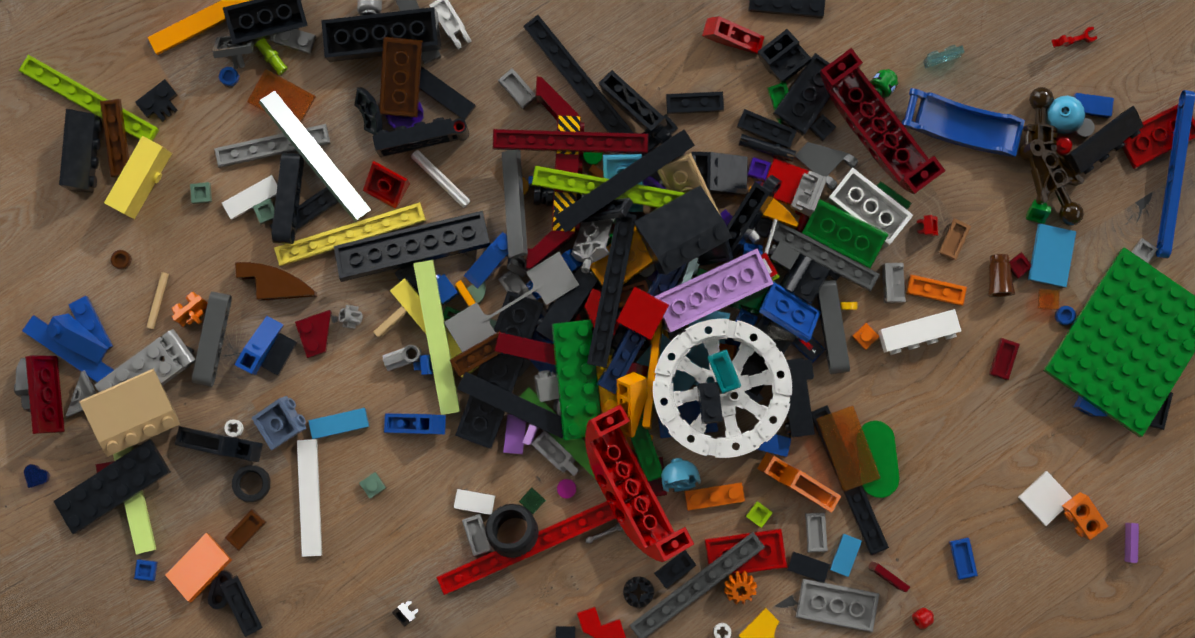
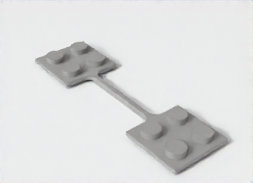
M560 252L528 270L526 273L533 283V288L491 315H486L476 302L444 322L462 352L495 334L496 332L490 324V319L532 292L539 293L547 305L579 285Z

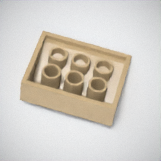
M154 368L79 401L106 457L180 425L176 411Z

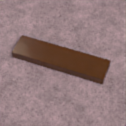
M121 99L100 101L111 177H119L129 160Z

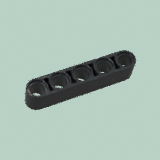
M283 153L281 155L272 226L273 243L293 244L295 241L304 168V158L300 154Z

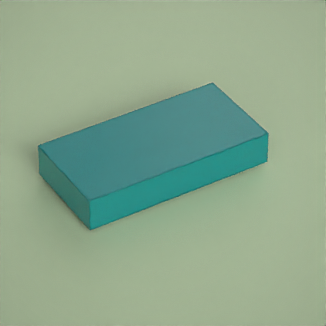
M727 349L707 357L722 394L741 387Z

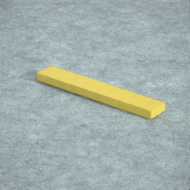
M404 278L390 292L426 334L419 294L407 279ZM446 328L451 358L462 353L450 331ZM477 366V367H475L474 369L470 370L468 373L471 374V373H472L473 371H475L479 366Z

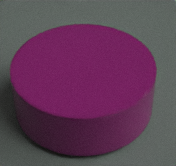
M564 479L559 482L557 492L562 498H571L576 493V485L572 480Z

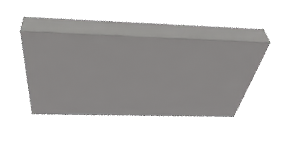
M802 578L795 617L873 632L879 593Z

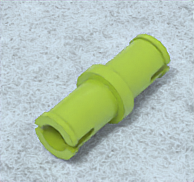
M265 38L260 39L255 44L264 55V60L271 64L278 75L283 74L288 69L279 58V53L271 48Z

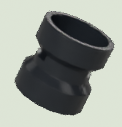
M535 186L534 205L546 204L547 206H553L554 189Z

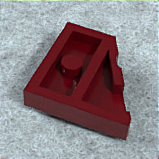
M331 310L295 322L307 358L327 352L330 317L332 316Z

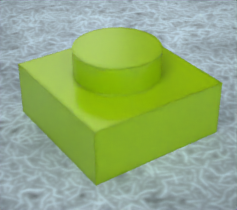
M756 501L745 517L762 528L773 512Z

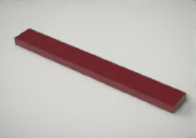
M493 129L492 148L493 150L648 154V134Z
M501 332L498 333L494 351L556 365L553 344ZM632 363L626 375L635 372L647 377L649 366Z

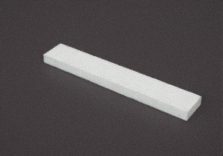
M317 439L297 440L302 557L322 556Z

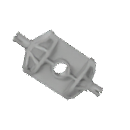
M616 218L581 222L571 255L576 261L583 262L582 272L588 273L593 262L609 255L606 245Z

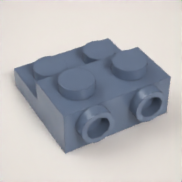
M287 396L277 399L252 417L271 450L276 449L307 429L305 418L300 414L298 415L295 410L296 404L294 400Z

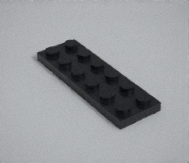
M149 439L53 502L71 533L76 534L162 479L171 471L152 439Z

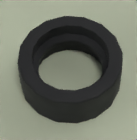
M244 466L234 474L232 479L234 494L245 502H256L263 499L268 494L271 486L269 474L259 466ZM249 472L257 473L263 481L261 490L254 495L244 493L240 487L241 478Z

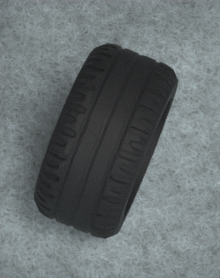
M506 504L494 510L487 520L485 529L487 540L498 554L510 558L519 557L529 552L536 544L539 533L538 524L532 513L527 508L518 504ZM512 518H520L527 522V530L519 541L510 544L498 541V530L505 521Z

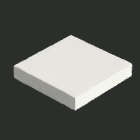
M1045 471L1018 498L1044 526H1047L1064 510L1062 505L1072 497L1048 471Z

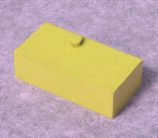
M142 136L104 203L135 220L153 186L160 181L162 177L161 172L172 153L163 146Z

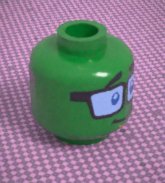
M890 69L880 70L870 83L881 97L887 98L897 88L898 77Z

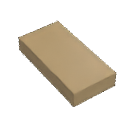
M401 306L373 332L377 337L382 338L407 316L408 312Z

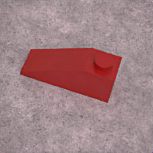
M720 16L707 18L702 34L703 37L716 43L757 55L758 51L762 48L765 37Z

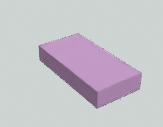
M529 425L522 443L532 444L538 430L537 426Z

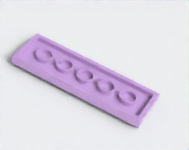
M755 249L654 297L669 304L662 319L670 333L774 283L758 249Z

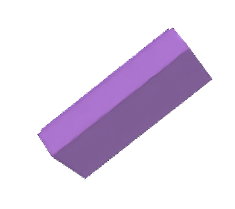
M507 414L503 453L523 454L524 443L522 442L525 437L526 421L511 414Z
M1125 523V562H1138L1139 525L1137 523Z

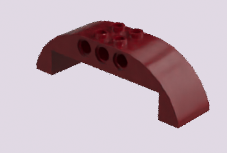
M850 48L820 71L825 88L844 120L876 162L898 185L906 191L915 194L946 170L935 156H932L930 159L926 156L860 70L863 62L854 50Z

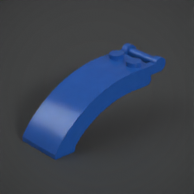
M915 88L910 89L909 104L905 119L902 120L905 128H910L930 137L962 147L1016 157L1025 123L1024 119L1011 114L996 113L964 105L935 93H926ZM920 98L921 101L918 108L915 122H913L912 119L917 99Z

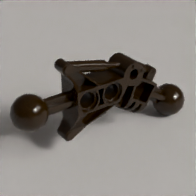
M1038 87L1032 91L1029 97L1030 104L1035 109V124H1028L1023 127L1024 132H1026L1025 144L1021 146L1019 153L1022 159L1030 160L1031 174L1037 193L1036 203L1038 205L1046 203L1050 194L1055 192L1062 206L1059 211L1061 221L1066 225L1074 226L1081 222L1084 211L1080 204L1071 201L1064 185L1078 186L1084 183V178L1075 172L1065 158L1056 151L1057 141L1055 139H1057V135L1055 133L1058 132V129L1054 126L1046 125L1047 109L1052 104L1054 96L1050 89Z

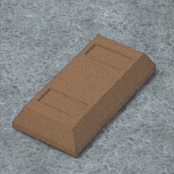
M954 218L938 253L956 261L971 226Z

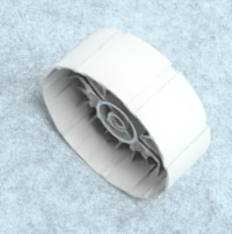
M711 319L686 328L685 332L677 335L666 346L655 368L653 399L662 424L668 428L670 435L681 445L704 456L712 455L715 458H730L758 449L765 441L768 442L776 434L790 408L792 379L788 363L782 351L778 350L776 343L763 331L738 320L736 322L729 319ZM707 326H710L712 328L711 334L705 333V328ZM751 334L757 335L756 341L750 340ZM732 338L735 341L741 342L740 350L732 361L741 387L725 394L720 393L726 437L711 438L712 436L704 434L707 424H702L701 413L690 425L685 419L681 418V413L678 410V406L684 405L683 403L699 401L698 388L694 387V389L682 392L674 391V383L672 381L676 371L680 370L696 378L695 380L699 383H707L709 377H713L714 382H717L710 363V370L700 368L692 363L686 355L691 351L692 347H697L704 343L709 355L720 352L719 339ZM754 352L764 358L768 370L762 371L760 374L741 376L742 367ZM670 353L675 354V359L673 361H670L668 359V355ZM778 371L784 372L785 375L783 378L780 379L777 377ZM772 385L773 398L770 400L769 407L750 399V396L745 391L755 386ZM732 392L738 393L737 399L731 398ZM666 398L668 404L663 406L660 400ZM735 406L744 408L755 415L759 422L754 426V429L741 433L740 428L737 426ZM771 416L777 418L775 424L770 423L769 418ZM693 435L695 438L694 442H688L687 437ZM733 443H739L740 448L734 450L732 448Z

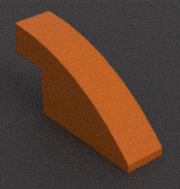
M766 452L757 468L831 513L841 498L839 494L806 473L788 465Z

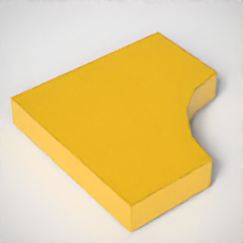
M764 608L738 636L740 638H775V629L779 621L767 608Z

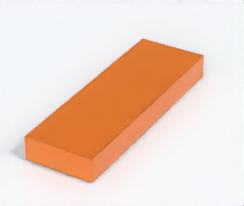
M910 275L906 294L963 306L967 287Z

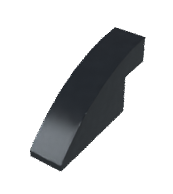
M181 426L178 428L175 441L177 446L259 462L263 443Z

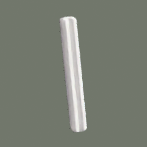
M416 150L411 155V158L463 208L470 203V200L419 150Z

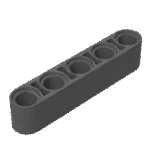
M835 279L826 280L817 294L827 364L831 375L850 372V363L837 283Z
M213 291L210 293L192 375L193 384L213 387L232 302L231 295Z

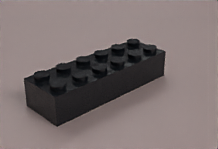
M435 7L321 20L324 56L329 62L381 57L384 37L422 40V52L442 50L439 18Z

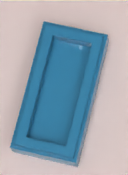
M843 534L829 570L849 577L862 541Z

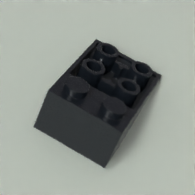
M691 152L692 155L696 156V165L710 194L747 195V156L715 152Z

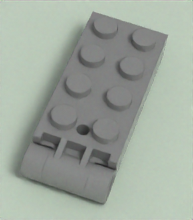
M172 329L162 337L157 338L94 386L101 392L153 368L163 386L194 364L196 359L175 330Z

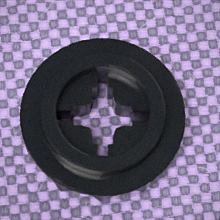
M636 576L626 582L623 595L630 606L641 608L647 606L652 601L654 588L648 579ZM638 584H640L641 590L647 591V593L641 594L640 601H638L636 594L630 593L637 590Z

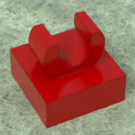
M925 215L924 220H917L918 224H924V229L917 230V233L938 236V218L936 216Z

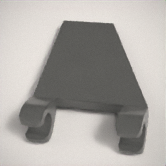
M809 142L795 155L810 171L828 177L825 185L831 190H834L838 183L829 174L841 161L844 160L851 168H854L858 163V160L849 153Z

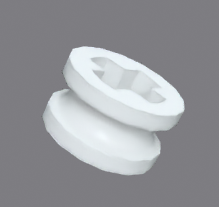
M232 419L225 424L224 429L227 435L237 437L242 434L244 427L239 420ZM231 424H238L237 432H230Z
M719 623L714 627L713 632L716 638L731 637V629L727 624ZM720 627H724L728 631L727 635L724 634V637L717 633Z

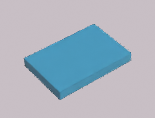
M1038 224L1028 280L1063 288L1067 287L1076 231Z

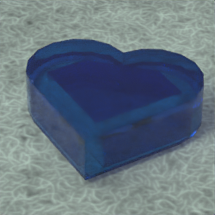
M30 464L24 469L28 488L45 484L50 479L49 472L45 469H40L38 465Z

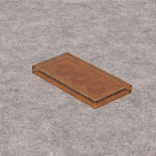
M853 405L816 419L843 491L880 479Z

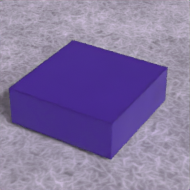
M753 157L747 176L765 182L771 162Z

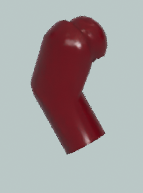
M795 210V213L800 215L798 226L795 230L802 233L809 220V216Z

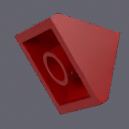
M373 161L363 191L396 209L410 182L405 177Z

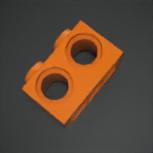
M1081 492L1062 505L1065 510V517L1076 526L1074 530L1081 538L1085 537L1091 540L1109 527L1091 499ZM1081 506L1080 511L1076 513V509ZM1091 521L1090 527L1086 528L1087 523Z

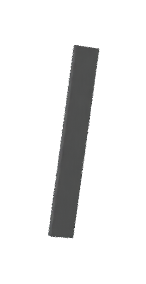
M754 532L750 533L629 626L638 638H646L759 553L765 546Z

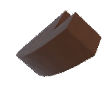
M235 262L236 278L240 280H256V296L260 301L318 297L317 292L313 288L286 271L265 264Z

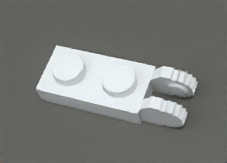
M436 0L429 5L437 10L440 24L448 37H451L457 49L462 48L461 43L455 37V34L461 31L467 43L471 42L469 35L465 31V26L449 0Z

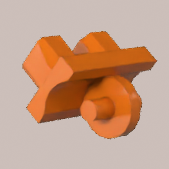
M191 292L186 297L189 302L186 306L183 307L182 304L178 303L171 308L174 314L172 318L182 327L186 324L191 325L194 321L199 325L202 323L199 317L204 314L203 311L207 308L208 302L200 295Z

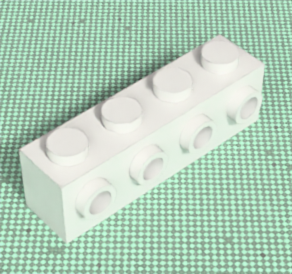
M953 309L879 330L878 334L884 353L890 352V355L900 353L901 348L908 347L911 350L920 347L919 343L927 342V345L936 343L940 337L945 336L946 340L957 337L956 333L961 332L956 311Z

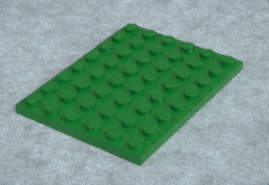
M1123 247L1043 371L1139 438L1143 437L1195 353V295Z

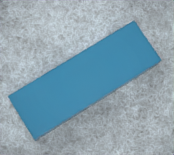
M366 408L308 420L312 439L370 427Z

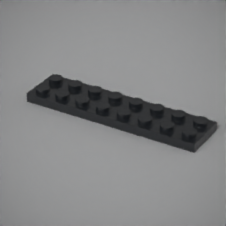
M483 211L336 245L334 246L339 279L343 282L414 265L413 263L436 260L489 247L490 241Z
M508 291L502 307L521 295ZM524 297L500 312L494 331H501V333L532 340L536 329L535 326L539 321L545 304ZM500 353L481 364L477 377L512 393L525 358ZM470 395L455 436L492 449L505 411Z

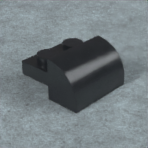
M788 29L758 51V56L765 68L781 84L812 61V58L799 45V41Z
M799 254L791 270L787 271L780 286L798 298L812 304L828 277L830 269L814 262L805 255Z

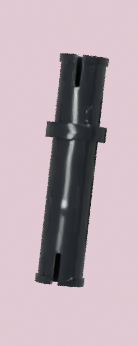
M744 134L741 135L740 139L748 142L740 140L739 146L772 155V158L779 157L793 163L794 157L787 154L795 156L796 150L781 147L778 143L775 145Z

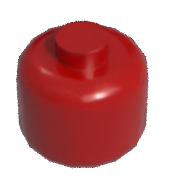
M1062 136L1055 139L1057 141L1056 151L1059 155L1065 156L1072 150V142L1069 138Z
M925 607L918 609L912 614L914 624L921 630L931 626L934 622L933 612Z

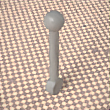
M618 523L616 524V527L606 530L600 534H597L593 537L588 536L586 537V543L591 544L593 540H596L602 536H605L616 530L621 531L622 527Z

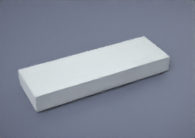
M271 175L222 202V205L230 219L233 220L253 209L254 205L275 197L278 184Z

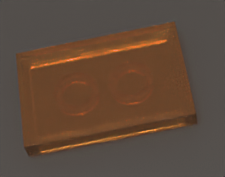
M265 69L247 102L266 112L259 104V101L275 91L300 123H302L316 96Z

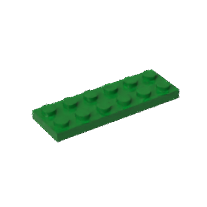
M591 320L552 324L563 440L585 438L588 421L601 414L596 366L587 364L593 336Z

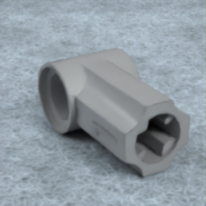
M408 345L405 348L382 356L387 371H391L414 362H419L420 356L423 353L418 346ZM411 349H415L417 352L414 359H410L408 356Z

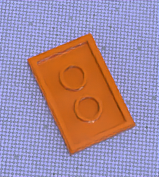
M205 533L165 576L183 597L191 603L232 559L210 534Z

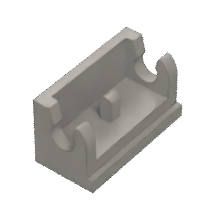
M809 171L808 174L804 173L790 208L810 216L815 211L828 177L821 176L812 171Z
M885 263L882 265L884 303L906 302L903 263Z

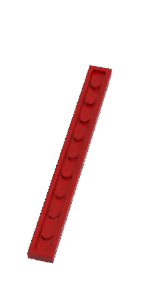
M605 501L540 530L536 544L524 555L510 558L493 551L436 578L443 594L446 595L611 521L616 517L608 502Z

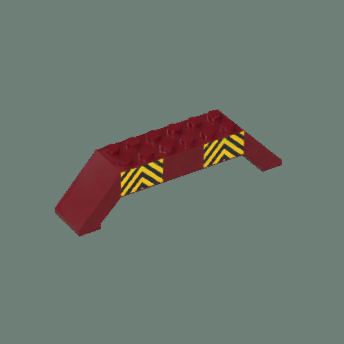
M537 76V104H542L557 121V131L585 132V122H581V116L542 77ZM556 151L555 169L582 174L583 160H579V157L583 156V152ZM554 189L552 230L532 249L527 248V271L553 256L575 237L576 232H579L580 223L565 232L555 218V215L580 199L577 198L579 193Z

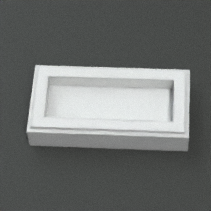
M457 489L454 508L491 515L495 496Z

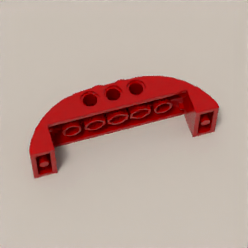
M620 404L588 421L585 433L587 456L593 474L626 535L647 556L656 561L665 562L693 546L694 542L686 527L674 531L620 429L621 426L630 422Z

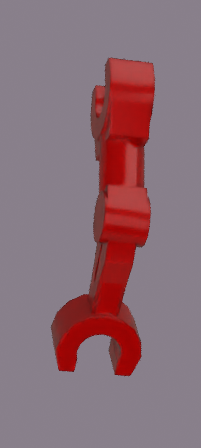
M1088 27L1079 36L1067 37L1062 35L1058 39L1051 40L1053 47L1056 48L1063 45L1067 47L1081 40L1092 43L1097 39V36L1089 37L1088 32L1093 31L1094 27Z

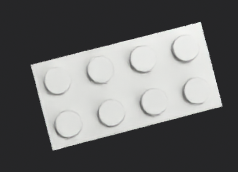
M854 168L848 172L826 200L829 204L888 233L889 235L883 244L885 248L893 242L913 216V214Z

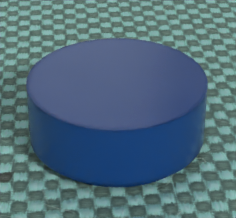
M224 67L219 73V79L225 86L231 87L238 83L239 74L233 67Z
M1062 306L1055 312V319L1061 325H1069L1076 318V313L1070 306Z

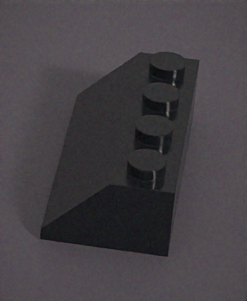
M251 0L223 7L233 45L308 26L301 0Z
M1131 106L1064 157L1075 172L1086 175L1094 169V163L1098 160L1102 163L1110 157L1108 153L1111 150L1115 149L1117 151L1125 145L1124 141L1128 137L1133 139L1141 133L1139 129L1144 125L1136 108Z
M66 109L59 185L69 191L94 193V188L97 186V177L95 176L96 169L99 166L97 150L100 149L101 145L98 138L99 131L102 130V121L97 115Z

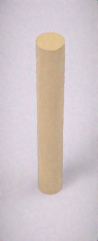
M161 272L146 328L154 329L169 276L167 273Z

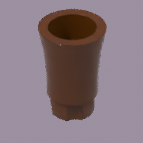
M991 255L988 296L1007 297L1015 295L1009 255Z

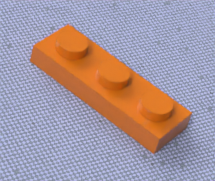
M742 482L684 491L687 510L745 502Z

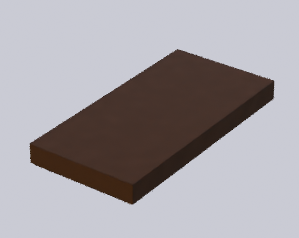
M383 38L379 107L381 114L418 117L422 40Z

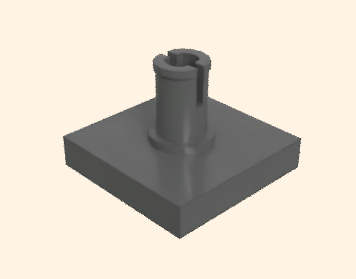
M231 36L217 37L212 51L214 58L231 56L233 68L238 69V66L243 68L245 63L242 55L253 52L255 40L233 45Z

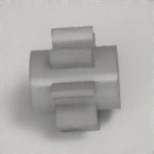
M346 305L345 308L340 310L338 318L343 323L342 327L355 329L356 325L361 324L363 315L362 312L358 311V306Z

